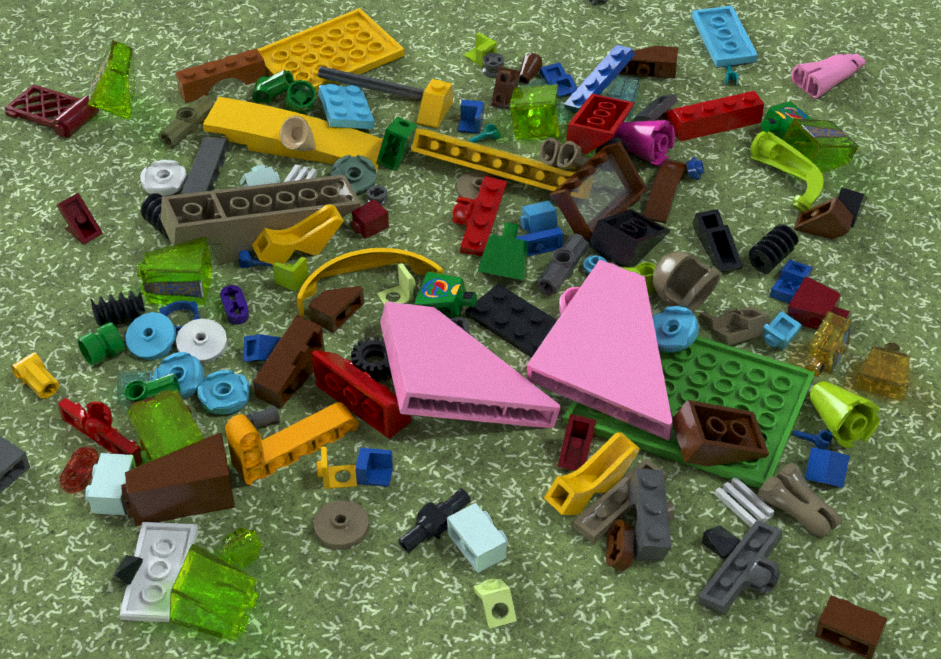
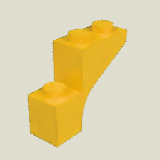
M329 204L290 228L272 230L264 227L252 244V247L260 261L269 264L278 262L285 265L295 250L311 255H319L344 220L336 206Z
M618 432L614 434L578 470L568 475L557 476L544 499L561 515H579L583 512L594 493H606L622 479L640 451V448L623 433Z

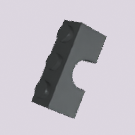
M636 469L628 482L630 509H637V524L634 530V559L643 561L663 560L671 549L663 470Z

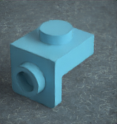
M781 311L770 325H764L763 338L771 347L776 348L778 346L784 350L802 329V324Z

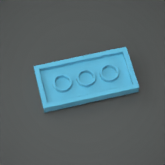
M733 6L692 11V19L716 67L757 62L758 54Z

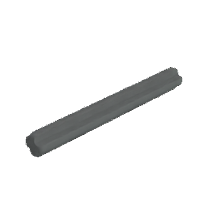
M323 66L318 70L319 78L419 101L423 98L424 90Z

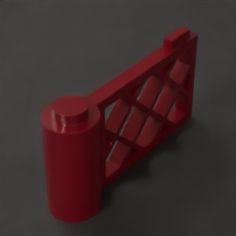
M35 84L4 107L5 114L15 119L20 117L53 128L58 136H65L67 138L72 136L99 113L98 104L89 96L85 95L79 99ZM35 91L41 94L29 97ZM57 99V100L45 102L46 100ZM42 101V103L30 106V103ZM26 104V107L15 108L18 105ZM71 104L70 106L61 108V106ZM58 107L57 109L46 111V109ZM40 110H42V112H39V113H34V114L31 113V112H35V111H40ZM57 116L53 120L48 119V117Z

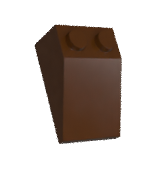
M687 400L672 418V424L685 463L714 466L761 459L769 455L755 414L752 411Z

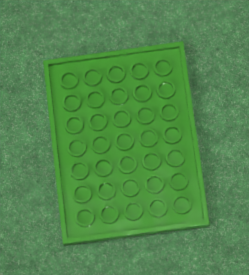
M699 336L696 337L690 346L681 351L667 353L659 350L671 417L675 416L687 400L752 411L755 414L769 452L766 458L714 466L689 464L684 461L673 424L671 438L668 441L576 401L571 403L564 416V425H567L570 414L597 420L595 435L610 439L614 434L620 432L637 445L640 450L730 480L735 477L745 485L760 489L768 478L775 475L814 380L815 372Z

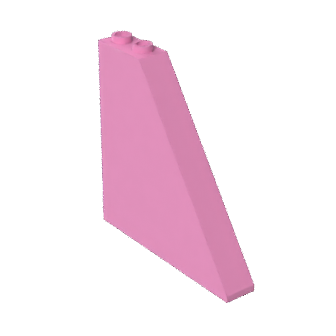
M599 259L527 364V380L669 441L672 434V417L645 277Z
M385 302L380 324L400 414L554 428L561 408L560 405L435 307Z

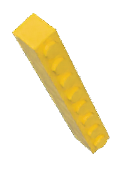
M416 129L411 148L413 152L551 191L557 189L576 172L553 167L541 161L426 129ZM588 176L581 182L582 184L570 192V196L587 199L594 176Z

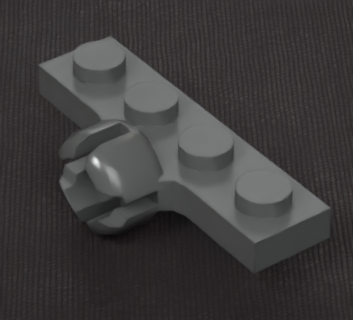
M757 520L699 594V604L725 614L739 594L746 588H751L762 594L771 593L773 588L770 587L776 586L780 573L778 571V563L767 559V557L782 539V530Z

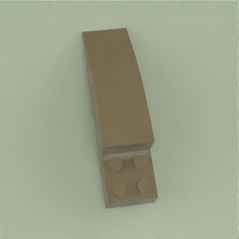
M344 174L162 197L161 222L174 250L211 246L218 264L221 266L238 261L240 259L239 252L247 250L251 253V256H255L256 253L252 244L264 227L272 230L290 228L329 204L336 206L341 217H344L358 209L361 203Z

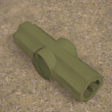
M203 95L191 106L179 108L176 111V119L158 133L159 140L165 146L171 148L186 135L195 133L198 130V124L208 116L215 103L212 102L210 97Z

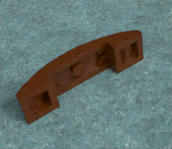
M668 158L664 160L653 183L644 216L653 221L666 224L672 209V202L681 179L684 178L687 170L686 162Z

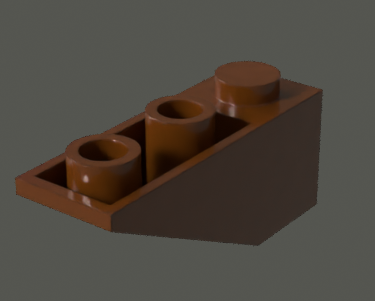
M652 46L634 50V57L619 74L675 79L679 47Z

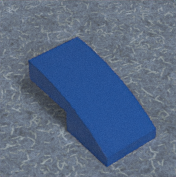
M560 62L540 68L539 73L558 99L570 96L578 89L571 75H566Z
M790 259L781 270L780 278L771 288L769 297L790 304L804 278L810 276L813 267Z

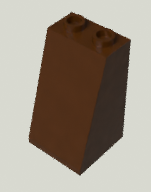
M222 433L207 437L125 472L126 484L121 485L123 500L127 501L128 518L133 517L136 526H141L142 522L157 523L235 508Z

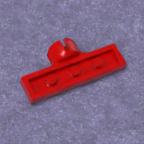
M484 176L476 199L461 196L455 201L457 203L453 207L452 221L455 224L467 227L460 246L461 253L483 256L504 196L507 181Z
M66 397L58 403L61 417L65 422L112 454L133 455L136 467L143 463L142 450L138 443L134 440L129 441L116 428L111 426L113 417L107 405L97 401L90 402L86 405L88 411L86 412L79 403L74 404Z

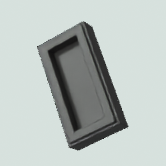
M676 95L659 96L637 114L634 120L655 121L678 102Z

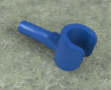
M247 250L239 252L240 259L238 261L241 268H249L253 265L272 266V264L252 258L251 253Z
M794 430L793 436L813 442L818 449L824 450L828 448L829 442L833 438L831 432L827 430L820 431L818 435H811L798 430Z

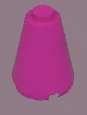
M665 120L623 122L613 137L622 139L627 145L628 152L653 165L661 166L664 160L669 157L665 156L668 149H673L675 130L673 125H669L670 122Z

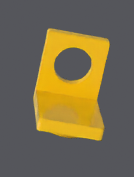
M327 446L321 447V461H317V476L323 477L324 489L356 487V465L329 466ZM339 471H348L351 474V478L347 482H338L335 479V475Z

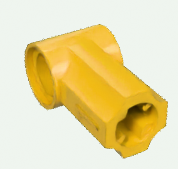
M32 353L11 365L17 379L20 378L23 381L22 384H27L41 399L49 398L60 388L58 381L46 370L43 361L36 353Z

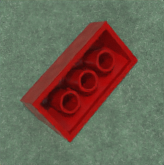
M755 91L671 109L662 115L666 121L670 122L669 125H673L675 135L681 142L759 124L762 122L764 103Z
M591 93L569 122L566 142L572 141L580 146L582 155L590 153L613 138L634 107V102Z
M318 350L312 352L316 386L337 402L345 404L352 413L388 439L392 438L411 422V415L400 414L397 397L387 386L380 385L367 372H362L350 360L342 358L337 353Z

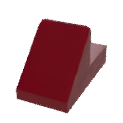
M79 193L56 205L68 224L65 229L83 245L103 234Z
M574 414L569 415L558 467L576 471L588 461L590 449L594 447L597 420Z

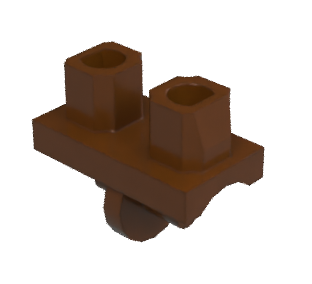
M498 67L492 106L513 110L518 92L520 70Z

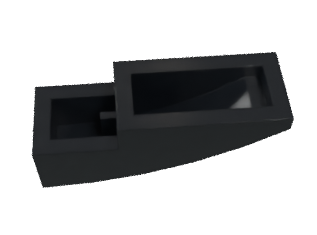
M715 209L696 213L692 224L713 266L722 273L742 269L743 265L728 225L723 224L719 210Z

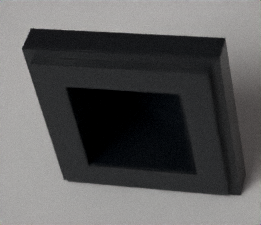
M721 525L706 530L702 538V543L723 559L741 541Z
M126 555L115 571L112 580L130 585L143 563V559Z

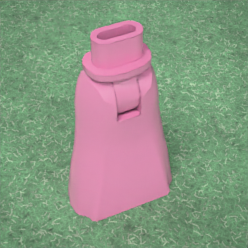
M848 53L844 55L837 54L818 62L797 64L793 67L791 78L796 85L816 99L843 80L851 77L855 72H858L860 67L864 66L866 62L864 58L856 53L853 55Z

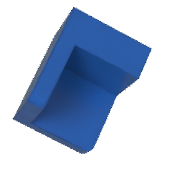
M462 100L461 120L458 131L480 134L484 119V102Z
M263 334L244 336L243 362L266 361L282 337Z
M360 447L355 468L357 484L388 487L393 470L392 451Z
M811 447L805 479L843 487L850 456Z

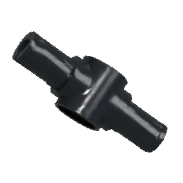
M460 488L445 502H439L437 505L430 502L424 505L418 512L417 521L415 522L416 526L398 539L400 546L410 553L426 538L429 540L434 536L440 539L439 535L446 530L448 531L447 517L459 512L471 502L469 494Z

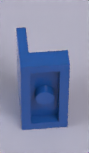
M560 227L517 236L516 239L528 242L529 257L561 248L563 233Z

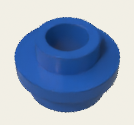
M692 157V160L687 161V170L691 179H701V174H704L702 160L698 161L697 157Z

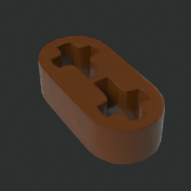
M618 519L610 526L607 533L606 563L622 572L630 566L633 560L634 527Z

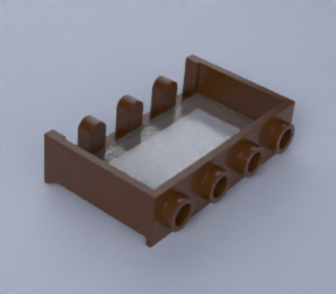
M617 142L604 146L549 196L557 203L574 234L582 235L589 243L598 220L627 211L628 206L641 199L640 195L647 188L622 143Z

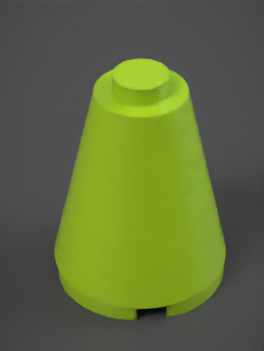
M828 381L819 382L812 387L810 401L836 442L842 447L852 448L854 447L852 442L862 439L864 443L875 433L880 423V417L877 416L880 409L873 401Z

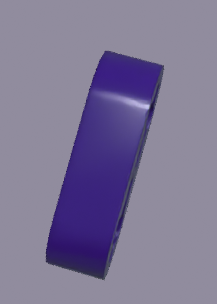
M235 285L224 287L220 292V297L227 320L236 325L245 323L249 318V311L241 288ZM229 295H233L235 300L231 301ZM234 309H238L240 314L236 315Z

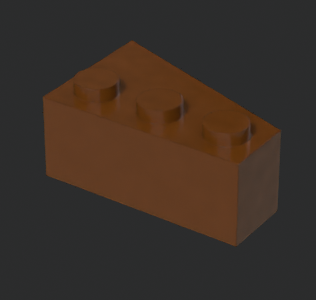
M296 315L259 373L255 376L253 380L255 397L279 409L285 405L314 373L312 352L315 350L325 351L322 326Z

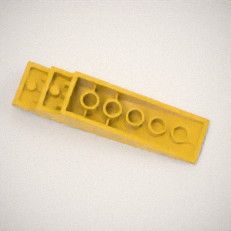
M218 97L203 123L204 131L225 134V138H228L229 142L247 145L249 151L334 164L338 159L346 155H351V157L360 155L369 159L375 165L376 171L379 167V164L376 162L383 141L382 138L352 128L330 127L328 121L252 102ZM296 115L307 121L314 136L315 150L297 151L289 149L282 144L280 130L287 118Z

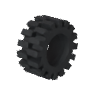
M370 337L365 338V343L360 340L358 346L354 345L353 351H351V360L356 368L362 372H367L376 382H379V378H382L384 381L387 380L388 375L392 377L384 338L379 341V337H374V340L371 341ZM372 356H379L383 358L382 361L377 363H370L365 361L367 358Z

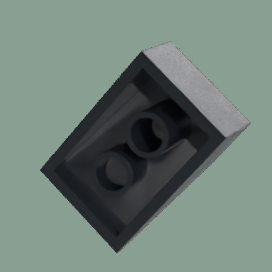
M630 209L598 220L588 246L594 248L597 254L615 260L618 266L629 268L638 264L670 230Z

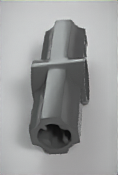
M575 233V235L569 236L564 245L553 252L552 261L537 280V287L540 288L543 294L549 296L556 294L564 281L573 275L574 267L588 249V242L582 235Z

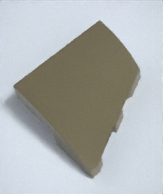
M755 307L740 310H724V315L716 318L709 315L708 312L700 313L701 319L718 340L728 346L762 336L764 325H770L769 314Z

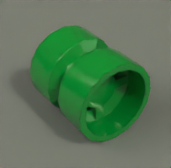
M297 80L290 84L285 101L288 111L306 115L312 110L316 97L313 85L305 80Z
M111 322L97 328L95 334L89 332L77 338L78 347L91 367L106 361L107 355L114 357L125 351L122 337Z

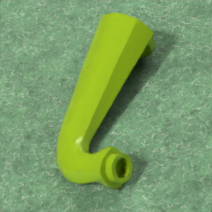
M762 131L755 137L750 148L752 154L750 158L773 166L807 182L805 194L794 197L793 201L795 203L793 207L801 212L810 209L813 203L820 197L824 188V178L818 167L802 153L769 131L768 133Z

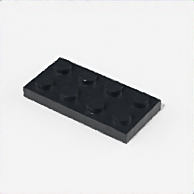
M500 284L494 286L478 299L475 307H468L465 310L467 317L531 358L557 322L556 319Z

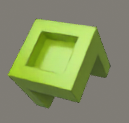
M478 32L475 34V48L467 52L465 58L483 67V57L489 53H497V42Z
M301 257L294 265L289 263L283 265L275 262L273 264L275 284L296 291L309 276L307 259Z

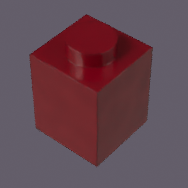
M375 199L351 212V227L356 234L360 233L365 239L389 228L388 211Z

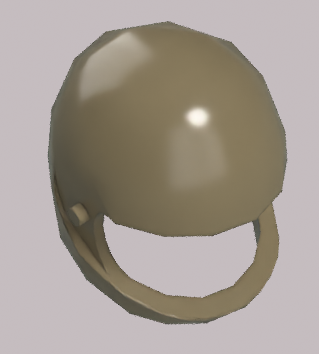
M671 252L663 256L654 268L652 284L660 299L669 307H685L693 313L714 291L722 277V272L716 267L712 269L707 268V265L702 264L697 256L690 253Z

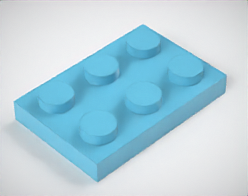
M334 84L319 85L318 94L330 127L373 129L375 121L362 88L354 85L348 87Z

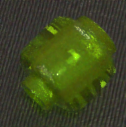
M240 527L221 539L220 545L222 550L218 551V554L225 566L231 565L235 569L240 570L260 557V549L263 546L253 529L247 530L244 527Z

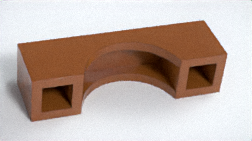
M257 48L175 72L178 91L185 103L198 100L203 95L207 96L210 89L217 82L227 78H236L244 82L245 85L256 83L260 77H267L265 61Z

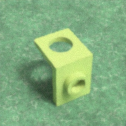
M403 263L398 264L399 285L377 293L384 306L385 302H390L386 299L389 293H398L400 295V299L394 303L404 304L414 300L413 288H416V283Z
M489 579L482 582V584L473 586L475 593L482 599L489 628L517 621L510 588L501 579ZM497 603H504L508 609L507 614L500 619L494 618L492 616L493 606Z

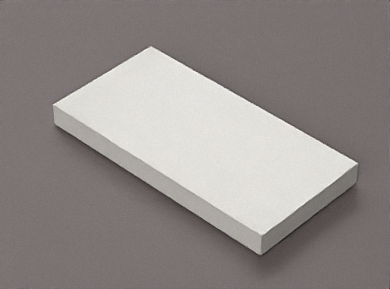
M142 522L134 556L142 558L143 563L131 584L126 587L119 615L120 620L178 623L198 533V524Z

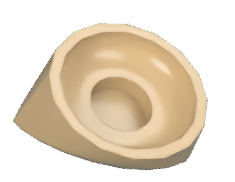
M296 115L287 118L280 130L282 144L289 149L297 151L315 150L314 136L307 121Z

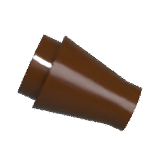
M529 53L523 57L519 82L529 84L530 80L540 71L542 58L539 55Z

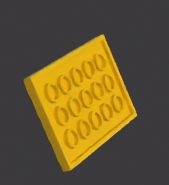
M361 8L258 49L265 61L266 73L269 76L283 70H289L293 75L294 81H308L313 85L316 93L319 90V85H336L340 83L319 78L318 70L321 66L360 75L405 56L404 48Z

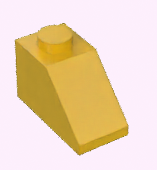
M431 79L423 93L417 118L418 125L435 129L439 127L453 103L452 83Z

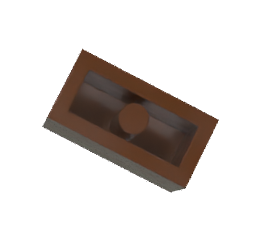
M831 595L819 619L815 637L867 659H872L883 635L888 618L874 611L856 606L848 600Z

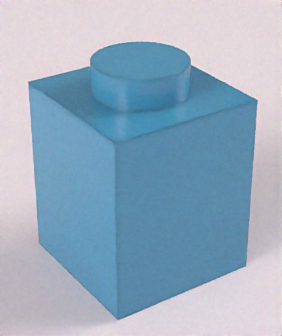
M550 201L522 207L523 216H520V223L522 229L526 230L528 234L558 228L557 210Z

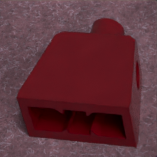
M805 277L788 306L787 315L802 324L803 327L826 332L831 321L846 325L850 311L838 307L841 297L839 292L809 277Z

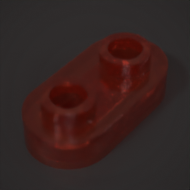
M82 447L72 454L59 478L61 487L65 492L78 493L88 485L92 478L93 466L98 464L99 461L98 452L94 448Z

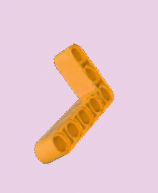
M337 402L261 440L260 433L246 415L238 414L232 417L225 426L231 463L247 485H252L251 482L259 478L262 480L275 473V470L282 466L284 468L298 461L299 457L318 451L324 444L328 442L331 444L345 437L344 434L356 431L359 422L345 404Z

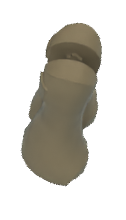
M548 138L541 142L540 158L542 162L553 167L577 171L591 159L583 156L581 147L572 141L561 144L554 138ZM599 167L596 169V172L591 176H594L598 173Z
M788 463L784 466L777 477L771 476L758 491V497L764 502L791 515L802 523L811 534L821 538L825 537L831 529L836 528L842 522L841 516L819 498L806 484L800 468L794 463Z

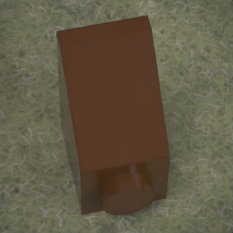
M835 197L799 213L794 230L833 239L837 236H844L849 232L854 216L838 197Z
M355 286L324 290L309 304L310 321L334 333L364 305L363 288Z

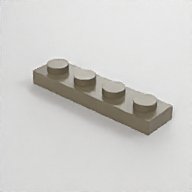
M645 458L573 521V529L594 544L609 530L616 520H621L632 510L629 505L628 482L635 470L662 469ZM663 471V472H664V481H665V480H666V474H667V473H666L665 471Z

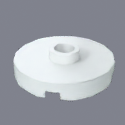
M173 160L155 161L151 163L152 166L148 169L146 166L140 175L142 188L147 193H159L162 196L172 195L180 191L187 180L186 170L183 165L180 166L178 162Z
M192 320L178 331L176 337L178 353H190V355L199 359L201 364L211 363L226 351V332L219 323L213 320Z

